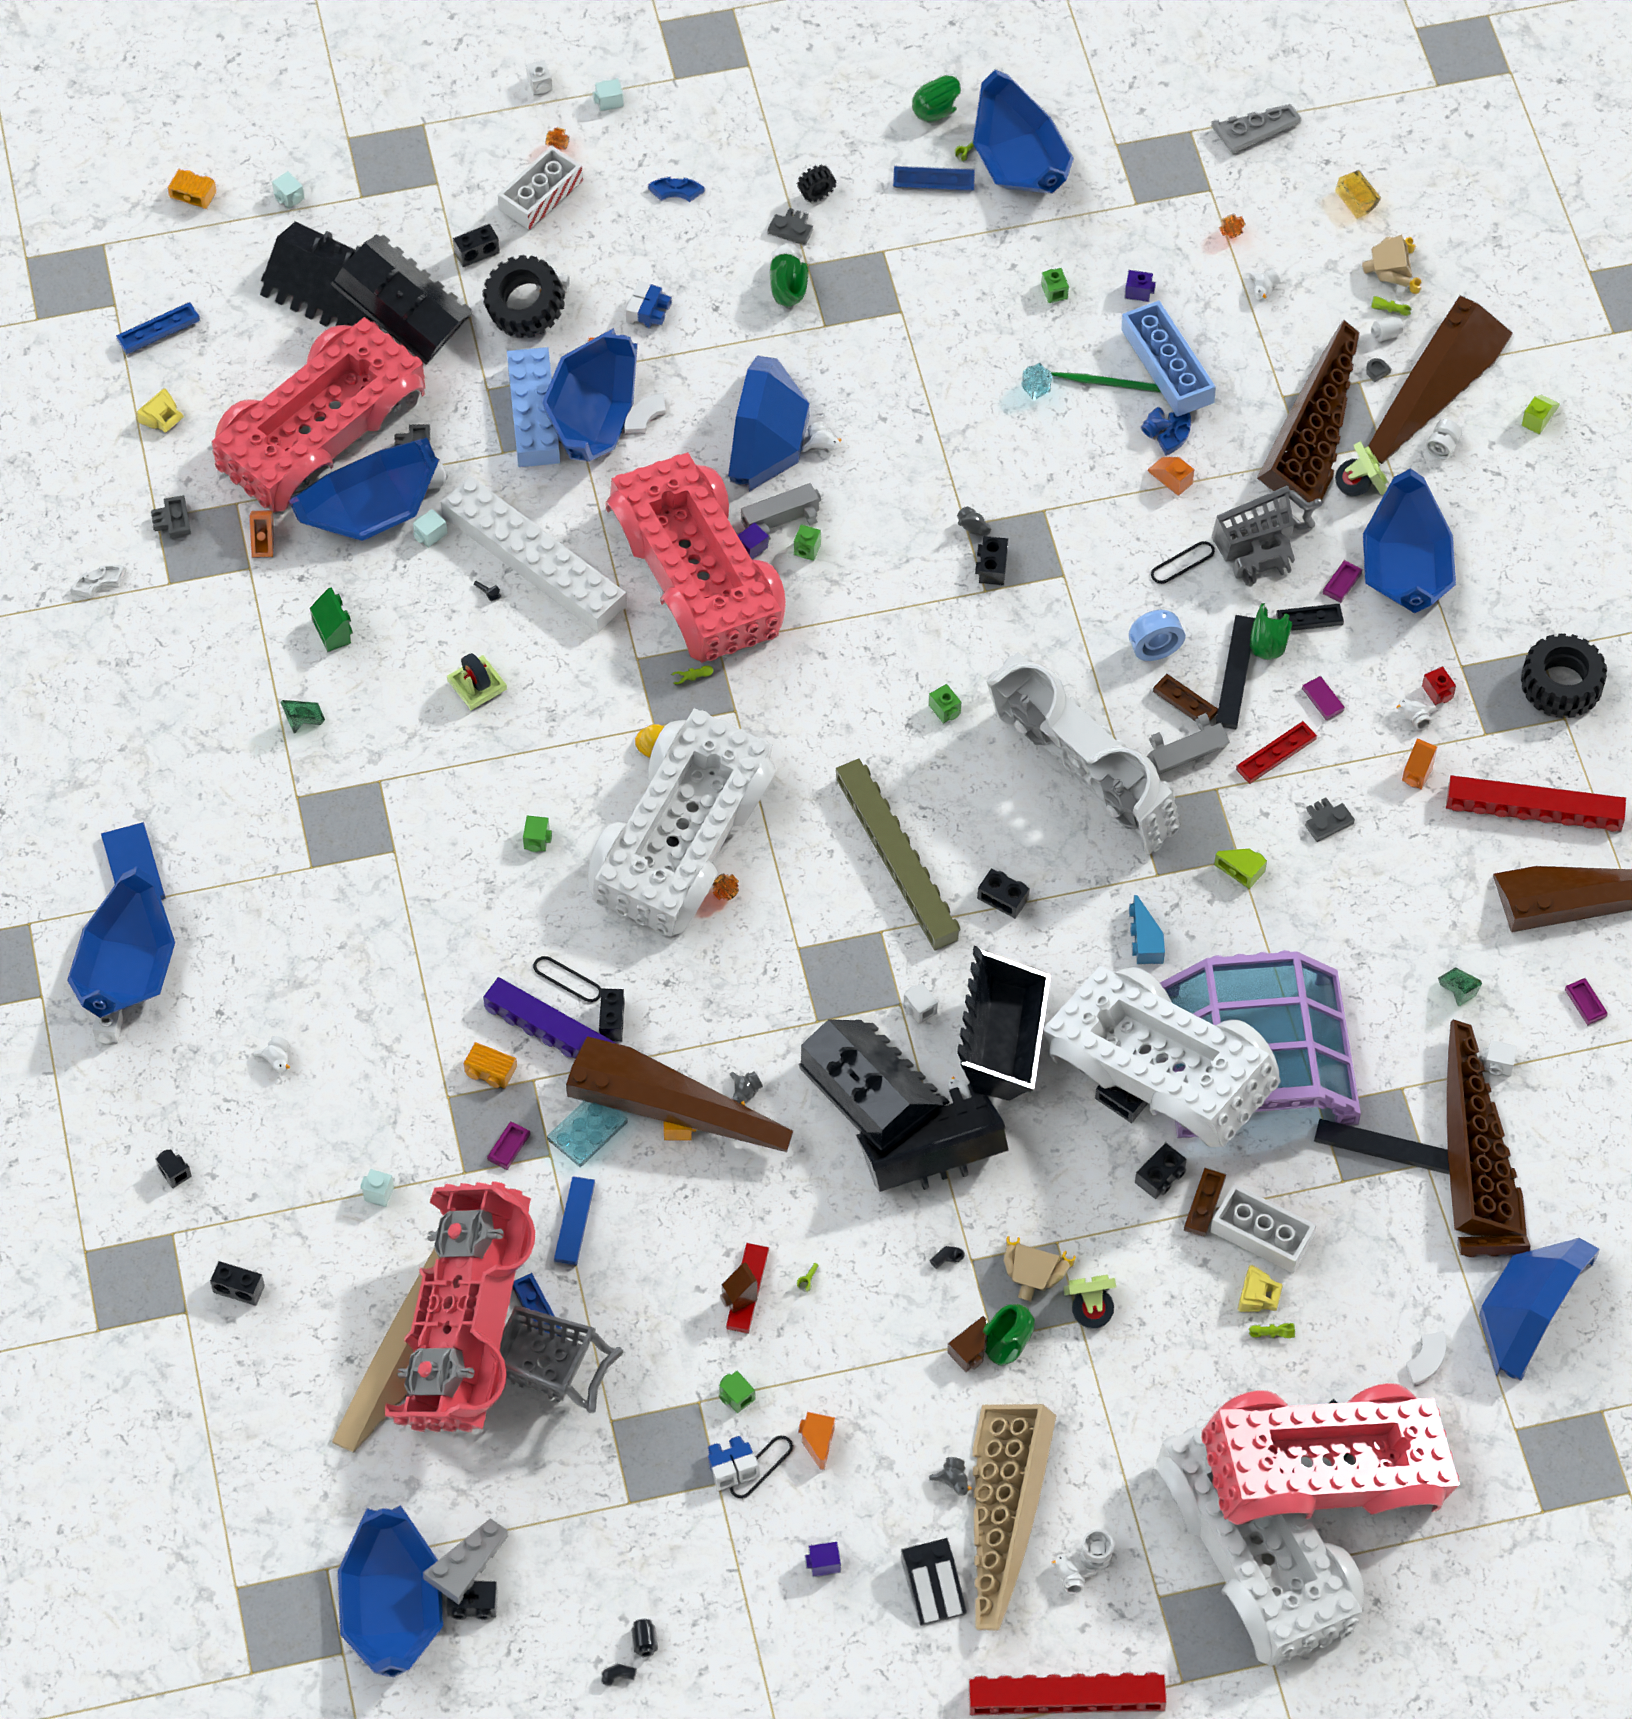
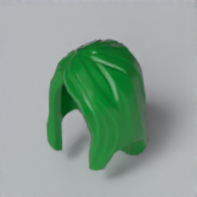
M945 75L921 86L912 98L914 114L919 119L929 123L954 113L957 108L953 107V103L961 92L960 82L954 76Z
M780 254L772 259L770 265L771 292L777 304L785 307L796 305L803 299L806 293L808 266L807 263L800 262L799 258L791 254Z
M1261 603L1250 635V647L1255 656L1264 660H1271L1284 654L1292 628V622L1289 621L1288 614H1284L1281 620L1271 619L1268 617V609L1265 603Z
M1021 1304L1006 1305L985 1325L983 1333L987 1335L985 1353L993 1363L1008 1365L1014 1362L1022 1353L1034 1332L1035 1319L1028 1308Z

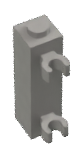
M808 483L741 508V521L745 529L756 523L768 535L771 534L770 528L803 516L806 517L808 524L812 525L817 523L816 517L817 511H819L821 496L817 489L814 490L812 484Z
M1205 713L1195 719L1201 731L1164 745L1160 732L1153 734L1149 741L1154 750L1147 757L1156 767L1158 775L1221 750L1230 743L1222 724L1219 723L1211 726L1210 720Z

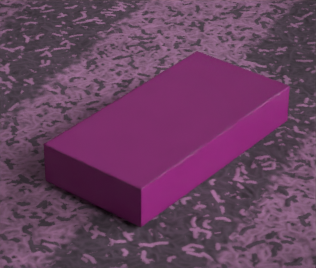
M1344 560L1323 589L1322 594L1342 603L1361 576L1363 569Z
M1321 676L1302 685V690L1325 720L1344 711V705Z
M1586 978L1565 987L1566 993L1587 1025L1607 1017L1606 1009Z
M510 1121L487 1156V1160L508 1170L530 1136V1130Z

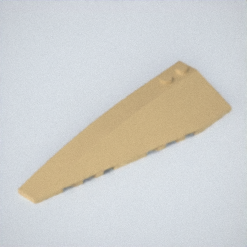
M433 1249L423 1268L433 1267L436 1259L441 1258L435 1249ZM421 1274L417 1277L386 1333L332 1440L333 1444L353 1453L369 1437L380 1421H384L386 1418V1403L390 1405L399 1404L408 1393L404 1386L406 1378H399L397 1373H402L398 1371L400 1368H407L409 1366L410 1356L414 1353L408 1343L404 1342V1339L411 1331L422 1281Z
M1044 1404L982 1405L973 1445V1457H977V1464L973 1467V1476L976 1478V1488L973 1489V1494L976 1499V1508H974V1545L977 1547V1556H975V1566L977 1567V1578H975V1588L977 1589V1598L975 1599L977 1630L999 1631L1026 1552L1039 1502L1057 1416Z

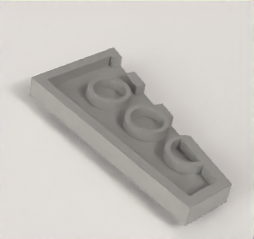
M1288 104L1266 109V112L1248 113L1245 117L1237 118V116H1233L1222 122L1215 120L1212 121L1211 127L1233 154L1301 123V117L1293 106Z
M490 1518L423 1573V1579L459 1604L463 1599L465 1591L469 1590L474 1584L476 1576L485 1569L487 1561L493 1558L507 1539L508 1530Z

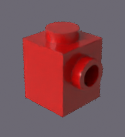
M1442 666L1424 674L1422 687L1434 705H1438L1442 702L1447 703L1454 697L1456 684Z

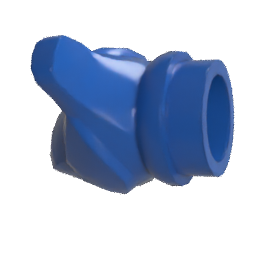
M1157 407L1148 414L1147 420L1141 426V430L1146 436L1153 438L1159 434V431L1170 427L1172 422L1165 419L1164 411Z

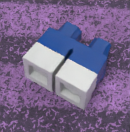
M639 280L626 308V322L635 324V321L641 322L648 328L651 327L652 323L662 325L665 320V312L658 309L669 310L672 304V297L662 294V287Z
M741 1436L731 1438L729 1440L730 1448L722 1450L721 1445L718 1443L708 1446L709 1468L712 1471L717 1491L738 1485L737 1477L740 1484L760 1477L758 1461L749 1442L745 1443Z

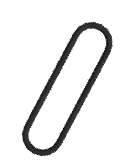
M1198 542L1153 568L1151 578L1159 584L1167 583L1211 558L1215 553V548L1210 542ZM1206 544L1211 547V554L1168 579L1157 580L1155 578L1154 572L1199 545Z
M541 956L535 960L533 968L538 975L582 1000L595 1002L601 997V987L597 983L548 956ZM543 959L553 962L598 988V996L588 999L540 972L537 969V963Z
M783 1435L773 1438L755 1456L756 1459L778 1439L787 1440L790 1445L789 1450L746 1494H736L733 1486L729 1487L731 1494L741 1499L748 1497L792 1452L793 1443L791 1439Z

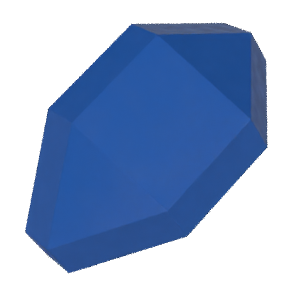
M995 69L981 82L973 144L994 183L1006 189L1053 194L1067 180L1074 158L1052 118L1008 74Z
M614 328L560 358L542 401L546 415L570 459L590 462L615 450L627 415L633 406L638 343H632L629 336L616 335Z
M757 355L747 369L736 414L728 477H730V482L749 485V492L799 463L810 416V403L777 358Z
M428 438L382 449L326 474L290 499L289 503L300 523L364 541L417 516L440 459L435 456Z
M1410 468L1393 477L1363 532L1365 584L1415 614L1433 605L1456 585L1453 534L1425 478Z
M138 867L123 873L82 930L67 981L81 1006L99 1018L147 1001L161 993L176 942L155 879Z
M1576 1238L1512 1256L1482 1304L1479 1313L1496 1376L1500 1370H1503L1507 1376L1523 1380L1527 1366L1552 1318L1579 1274L1588 1264L1593 1266L1598 1257L1599 1248L1581 1238Z
M401 1505L392 1510L382 1508L376 1511L366 1508L337 1571L341 1637L374 1673L392 1678L410 1670L443 1627L442 1592L423 1579V1573L435 1564L438 1559Z

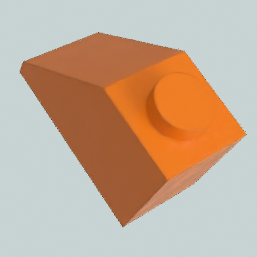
M1161 457L1148 468V472L1178 496L1193 484L1195 469L1180 457Z
M273 510L251 511L249 515L251 556L273 557Z
M1417 738L1404 768L1403 782H1406L1411 787H1417L1422 790L1433 770L1437 746Z
M807 1412L806 1419H801L798 1433L802 1434V1443L819 1469L825 1470L835 1429V1417Z

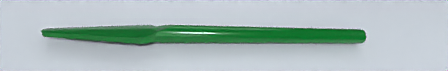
M1050 372L1051 376L1083 383L1161 393L1158 386L1154 383L1093 376L1083 373Z

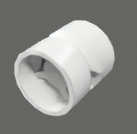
M1440 420L1426 443L1427 451L1436 458L1448 459L1462 436L1461 427L1451 420Z
M1095 1529L1084 1536L1081 1560L1088 1569L1100 1571L1111 1563L1114 1543L1109 1533L1104 1530Z

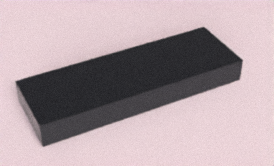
M1340 603L1276 611V617L1279 620L1284 617V614L1289 615V621L1292 622L1291 631L1340 626L1344 623Z

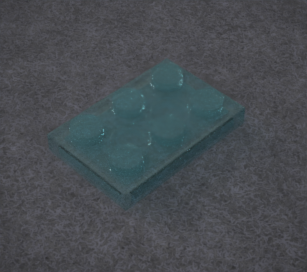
M583 1101L547 1135V1140L581 1168L628 1123V1118L617 1109Z

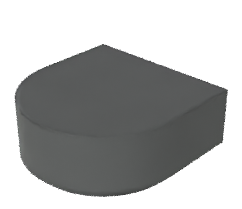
M1374 358L1368 361L1366 373L1375 383L1390 374L1391 367L1384 360Z

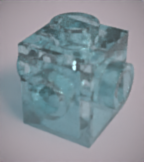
M1041 363L1029 366L1023 371L1021 385L1032 400H1035L1051 391L1052 374Z

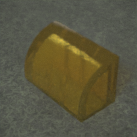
M1360 170L1339 177L1335 192L1357 219L1371 212L1380 202L1381 197Z

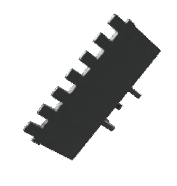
M296 221L276 237L267 267L261 278V282H264L260 293L261 296L268 298L274 287L278 289L275 303L283 305L289 294L293 296L290 310L298 312L302 303L305 302L308 306L304 316L309 319H313L317 310L320 309L323 313L319 323L325 327L329 325L332 316L338 318L336 326L347 325V323L354 326L364 317L370 322L373 321L331 285L342 267L361 246L353 249L332 239L333 235L329 231H325V234H322Z
M376 234L361 245L342 267L331 285L427 365L472 315L470 313L472 309L466 304L460 305L456 301L458 297L452 292L447 294L443 290L445 286L439 281L434 283L429 278L431 274L425 269L420 271L416 267L418 263L412 258L406 259L402 255L404 251L398 246L393 248L388 244L390 239L385 235L379 236Z
M974 946L973 956L976 963L971 962L970 966L974 979H968V989L971 996L967 994L965 998L968 1012L963 1011L962 1020L966 1029L961 1027L960 1038L963 1046L958 1044L957 1053L961 1060L960 1065L974 1093L1010 1101L1026 1092H1032L1035 1088L1051 975L980 950L977 946Z
M828 1019L801 1045V1063H799V1068L881 1155L944 1105L950 1103L945 1096H935L933 1094L938 1089L932 1083L921 1082V1080H925L926 1076L920 1071H911L909 1068H912L914 1064L909 1059H899L897 1057L902 1054L897 1047L886 1046L891 1040L886 1035H876L874 1032L878 1031L879 1028L874 1023H865L862 1020Z
M970 1083L967 1086L971 1097L964 1100L958 1087L950 1089L949 1093L952 1104L944 1105L882 1155L861 1133L856 1134L873 1183L879 1192L916 1180H920L922 1188L925 1190L929 1188L928 1176L940 1173L942 1180L948 1179L947 1170L959 1167L962 1177H966L969 1175L966 1164L1009 1151L1004 1121L989 1097L974 1093Z

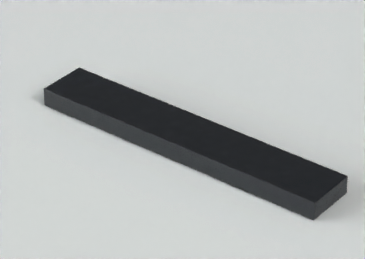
M1235 615L1216 724L1221 723L1226 728L1237 729L1251 654L1250 635L1255 620L1253 617Z
M1319 1118L1314 1142L1449 1174L1448 1149Z

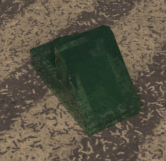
M281 701L293 733H296L303 724L321 725L325 721L317 702Z
M1456 967L1438 978L1440 986L1453 992L1458 1006L1475 997L1482 985L1480 979Z

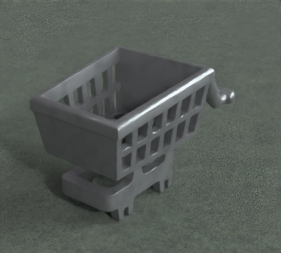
M1285 486L1217 515L1211 538L1226 562L1236 559L1233 566L1235 578H1242L1246 585H1249L1248 578H1251L1252 582L1256 583V573L1277 568L1281 575H1284L1283 568H1286L1287 572L1291 573L1288 558H1290L1291 563H1294L1295 558L1289 541L1293 528L1298 530L1314 528L1315 522L1311 516L1313 511L1322 505V500L1317 498L1308 503L1295 491ZM1290 499L1300 508L1304 509L1302 516L1304 522L1299 521L1292 514ZM1273 501L1275 510L1269 511L1267 503ZM1262 506L1264 514L1258 516L1256 508ZM1251 510L1254 518L1247 520L1245 512ZM1241 515L1243 522L1237 524L1234 517ZM1277 518L1279 526L1273 527L1272 519ZM1230 519L1232 526L1226 528L1224 521ZM1267 522L1268 529L1263 531L1261 524ZM1257 526L1258 532L1252 533L1251 527ZM1246 530L1247 535L1243 537L1241 531ZM1236 534L1237 539L1232 540L1231 535Z
M519 1306L514 1307L504 1327L499 1350L505 1362L506 1378L510 1379L512 1384L518 1383L519 1387L522 1388L524 1385L547 1394L550 1399L554 1397L558 1402L563 1401L567 1394L575 1404L587 1409L588 1413H595L598 1388L606 1371L624 1352L621 1347H610L595 1332L596 1328ZM580 1332L585 1333L586 1336H582L579 1334ZM592 1341L600 1351L608 1354V1356L600 1362L588 1388V1399L585 1400L571 1386V1383ZM539 1358H544L551 1361V1364L543 1368L537 1362Z

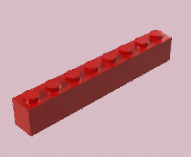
M1450 775L1446 809H1452L1456 812H1474L1480 815L1491 814L1498 817H1514L1520 820H1538L1543 823H1561L1566 826L1577 825L1589 829L1600 828L1608 831H1622L1625 821L1626 797Z
M1126 1672L1120 1674V1676H1110L1108 1673H1099L1095 1676H1086L1085 1674L1078 1673L1071 1675V1677H1061L1059 1674H1050L1047 1677L1024 1675L1022 1678H1012L1010 1675H1002L998 1678L976 1676L973 1679H969L968 1686L970 1715L1165 1711L1167 1703L1165 1675H1159L1157 1672H1147L1144 1675H1134V1673Z

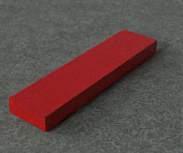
M1302 721L1236 765V770L1251 784L1315 741L1317 735Z
M746 1243L741 1264L746 1262L755 1276L758 1296L769 1247ZM756 1302L734 1313L730 1309L726 1329L749 1334Z

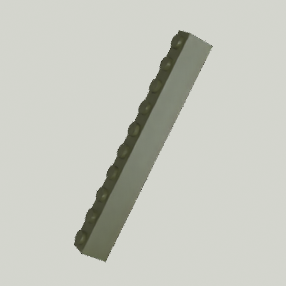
M860 758L837 767V783L934 951L958 941L959 931L961 930L958 921L952 919L947 902H942L937 885L931 883L929 871L920 864L919 854L915 849L912 850L906 832L902 833L897 816L891 814L889 802L880 795V787L876 781H872L868 766L866 764L863 765Z

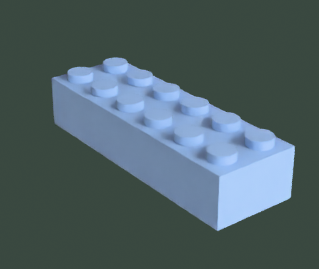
M1160 301L1122 314V332L1177 417L1215 403L1216 386Z
M548 347L507 351L518 467L559 464L558 435L549 421L542 404L552 380Z

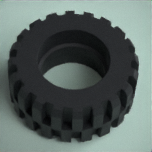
M519 255L517 259L510 257L507 262H500L496 270L492 269L489 273L490 279L487 278L485 280L484 286L486 289H483L482 295L484 306L495 325L509 336L515 334L516 338H524V335H527L530 338L535 337V333L539 332L542 334L548 326L551 328L555 325L554 320H558L561 316L560 309H564L565 302L563 299L565 298V292L557 274L543 259L538 260L536 256L531 255L527 258L526 255ZM524 284H535L541 287L538 299L531 306L524 309L507 307L508 298L517 287Z
M1560 633L1558 636L1553 634L1546 636V640L1540 639L1536 642V645L1529 649L1521 674V687L1526 694L1527 700L1530 703L1533 702V706L1537 710L1542 709L1544 714L1549 716L1554 714L1557 718H1563V716L1572 718L1576 717V714L1583 715L1587 713L1588 709L1591 710L1596 706V703L1602 696L1607 678V665L1604 663L1605 658L1601 653L1598 654L1599 649L1594 644L1591 646L1585 638L1581 640L1577 638V635L1571 634V636H1566V633ZM1552 667H1567L1577 672L1583 681L1574 685L1559 684L1553 681L1545 671Z

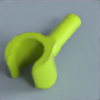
M973 141L966 147L958 146L955 149V156L957 157L963 153L961 160H967V153L974 147Z
M813 1263L806 1276L798 1278V1288L801 1283L807 1282L808 1285L805 1288V1292L811 1290V1279L819 1266L817 1263Z

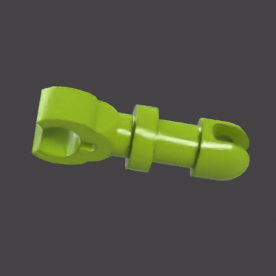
M1373 296L1371 304L1373 309H1386L1390 313L1394 311L1405 316L1411 314L1412 308L1409 305L1396 304L1393 300L1388 302L1381 297Z
M706 665L698 669L689 668L685 672L671 673L672 676L675 674L683 676L679 682H673V684H681L685 680L690 679L694 681L698 677L710 676L713 674V668Z
M1284 1323L1279 1326L1270 1324V1326L1262 1327L1260 1325H1252L1249 1327V1335L1254 1338H1261V1336L1275 1338V1335L1283 1338H1294L1295 1324Z

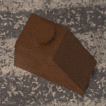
M745 1262L721 1284V1301L725 1307L729 1306L733 1313L758 1301L757 1280Z
M984 1316L948 1343L947 1353L965 1372L971 1368L976 1369L983 1362L985 1346L983 1330L986 1325V1318Z

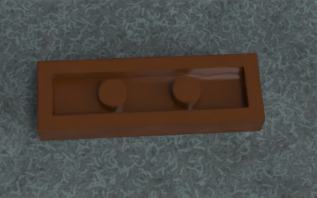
M1166 674L1153 687L1155 694L1194 721L1198 716L1205 713L1211 721L1218 713V708L1169 674Z
M1204 1167L1184 1225V1231L1206 1237L1226 1179V1174Z
M1527 1236L1457 1238L1460 1255L1466 1257H1475L1477 1255L1497 1257L1500 1254H1510L1513 1256L1528 1252L1531 1249Z

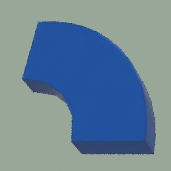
M664 177L648 184V189L661 201L670 197H678L691 202L705 192V187L700 183L684 177L683 179Z
M1174 412L1168 414V419L1172 422V425L1165 432L1157 436L1165 456L1178 450L1187 440L1191 428L1190 412L1178 417Z

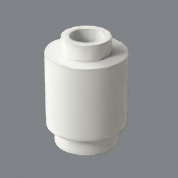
M1398 317L1374 321L1371 327L1373 338H1376L1379 342L1398 337L1399 334L1403 333V324Z

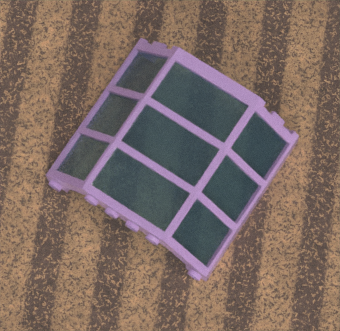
M1284 950L1279 953L1260 952L1254 955L1213 956L1160 982L1172 1004L1213 1025L1227 1020L1245 1022L1253 1027L1268 1043L1276 1059L1281 1082L1255 1112L1310 1107L1325 1109L1328 1107L1335 1114L1336 1123L1345 1125L1359 1124L1361 1112L1337 969L1297 951L1290 952ZM1179 1063L1174 1066L1173 1071H1183L1185 1065ZM1175 1120L1177 1138L1197 1137Z

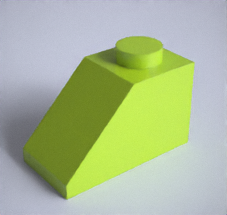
M1542 394L1534 396L1524 411L1521 426L1540 435L1560 406V403Z
M1250 848L1223 850L1216 853L1214 865L1250 889L1265 873L1267 860L1262 854L1254 852Z

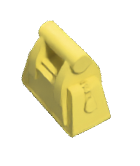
M165 388L137 411L140 424L153 429L158 428L165 433L184 416L176 409L175 401Z
M1250 1265L1245 1276L1237 1308L1238 1311L1259 1312L1262 1309L1276 1311L1283 1285L1270 1279V1276L1262 1270ZM1266 1292H1272L1270 1298L1266 1297Z

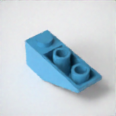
M1134 895L1133 903L1129 904V917L1134 919V923H1130V934L1135 936V942H1132V956H1136L1137 964H1164V933L1138 895Z

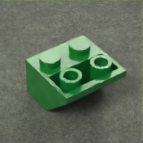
M332 587L328 588L310 607L311 620L327 652L351 644L350 635L353 634L349 613L347 610L343 611L341 597L339 594L335 595Z

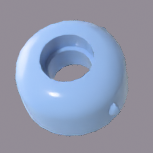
M1154 610L1143 614L1131 625L1128 635L1136 657L1143 661H1155L1173 654L1182 646L1186 637L1178 617L1173 612L1167 610Z

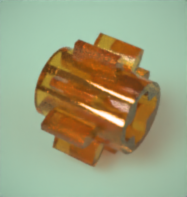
M556 127L553 131H548L545 145H552L560 151L561 149L566 150L569 144V135H565V129Z
M1234 213L1221 220L1223 224L1219 229L1223 236L1228 235L1232 239L1243 233L1242 228L1246 224L1242 216L1236 217Z
M724 873L720 874L712 884L714 886L712 893L718 900L723 898L729 901L739 892L737 888L739 880L733 874L730 876Z

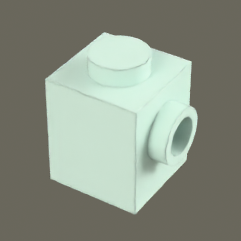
M619 79L595 83V92H592L595 104L598 103L600 111L624 107L623 92Z
M289 171L272 181L276 200L280 204L283 203L288 209L305 199L303 186Z
M433 509L425 515L419 516L413 523L415 539L428 548L448 534L446 521Z
M370 1169L368 1176L363 1177L360 1189L363 1190L364 1201L386 1207L394 1189L392 1175Z

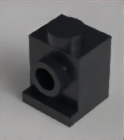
M171 1149L162 1151L155 1158L158 1170L172 1189L192 1177L189 1165L185 1164L179 1154L175 1155Z

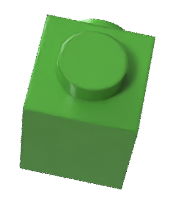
M1062 267L1042 272L1041 286L1048 304L1068 299L1069 285Z
M801 524L794 539V555L814 561L821 545V530Z
M948 684L929 693L928 705L942 723L954 720L961 714L962 702Z
M527 815L523 834L524 849L532 852L546 851L547 843H551L552 840L549 818Z
M737 1370L732 1375L729 1373L721 1379L719 1398L726 1406L730 1405L736 1413H739L755 1401V1389Z

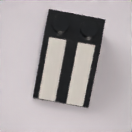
M948 1537L901 1549V1563L920 1626L967 1614Z

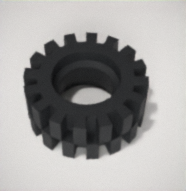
M815 165L813 169L808 168V172H803V177L798 178L797 187L808 202H812V200L817 202L818 199L823 200L824 196L828 197V193L834 191L833 188H836L835 183H837L826 165H819V167Z

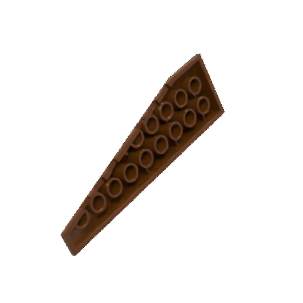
M1459 295L1425 348L1368 445L1379 463L1383 464L1400 449V446L1405 441L1408 442L1413 437L1416 431L1427 425V422L1432 417L1437 416L1456 399V396L1461 391L1466 390L1473 380L1478 379L1483 374V371L1494 365L1510 340L1513 332L1479 303Z
M1345 320L1337 328L1308 377L1257 477L1258 480L1272 491L1288 486L1290 490L1295 491L1308 503L1317 498L1323 499L1334 476V470L1331 468L1337 459L1336 448L1340 443L1341 437L1339 436V431L1343 426L1348 399L1346 393L1351 383L1349 376L1353 371L1354 364H1352L1353 356L1356 355L1360 333Z
M1532 866L1493 873L1511 932L1632 911V869Z
M1453 1019L1450 1022L1447 1066V1145L1454 1230L1472 1236H1527L1523 1193L1521 1187L1516 1188L1515 1186L1516 1170L1511 1168L1508 1159L1511 1154L1509 1147H1506L1502 1139L1505 1137L1496 1104L1491 1102L1489 1093L1492 1092L1490 1085L1485 1083L1483 1076L1485 1068L1477 1056L1479 1048L1472 1025Z
M589 1036L586 1037L566 1082L567 1097L783 1152L788 1151L793 1135V1130L631 1047Z

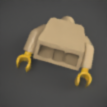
M1402 235L1386 237L1378 245L1372 247L1373 259L1362 262L1364 273L1367 274L1375 271L1379 281L1390 282L1404 287L1409 286L1410 292L1418 294L1421 290V279L1416 277L1410 280L1412 271L1409 253H1413L1416 247L1413 244V238L1407 237L1404 240Z
M1007 1236L1004 1264L1007 1274L1012 1278V1281L1021 1284L1018 1298L1031 1302L1035 1289L1045 1291L1046 1288L1054 1287L1064 1278L1068 1269L1074 1265L1076 1256L1074 1255L1073 1259H1067V1251H1064L1062 1257H1060L1059 1255L1021 1245L1019 1237L1015 1243L1010 1242V1236Z

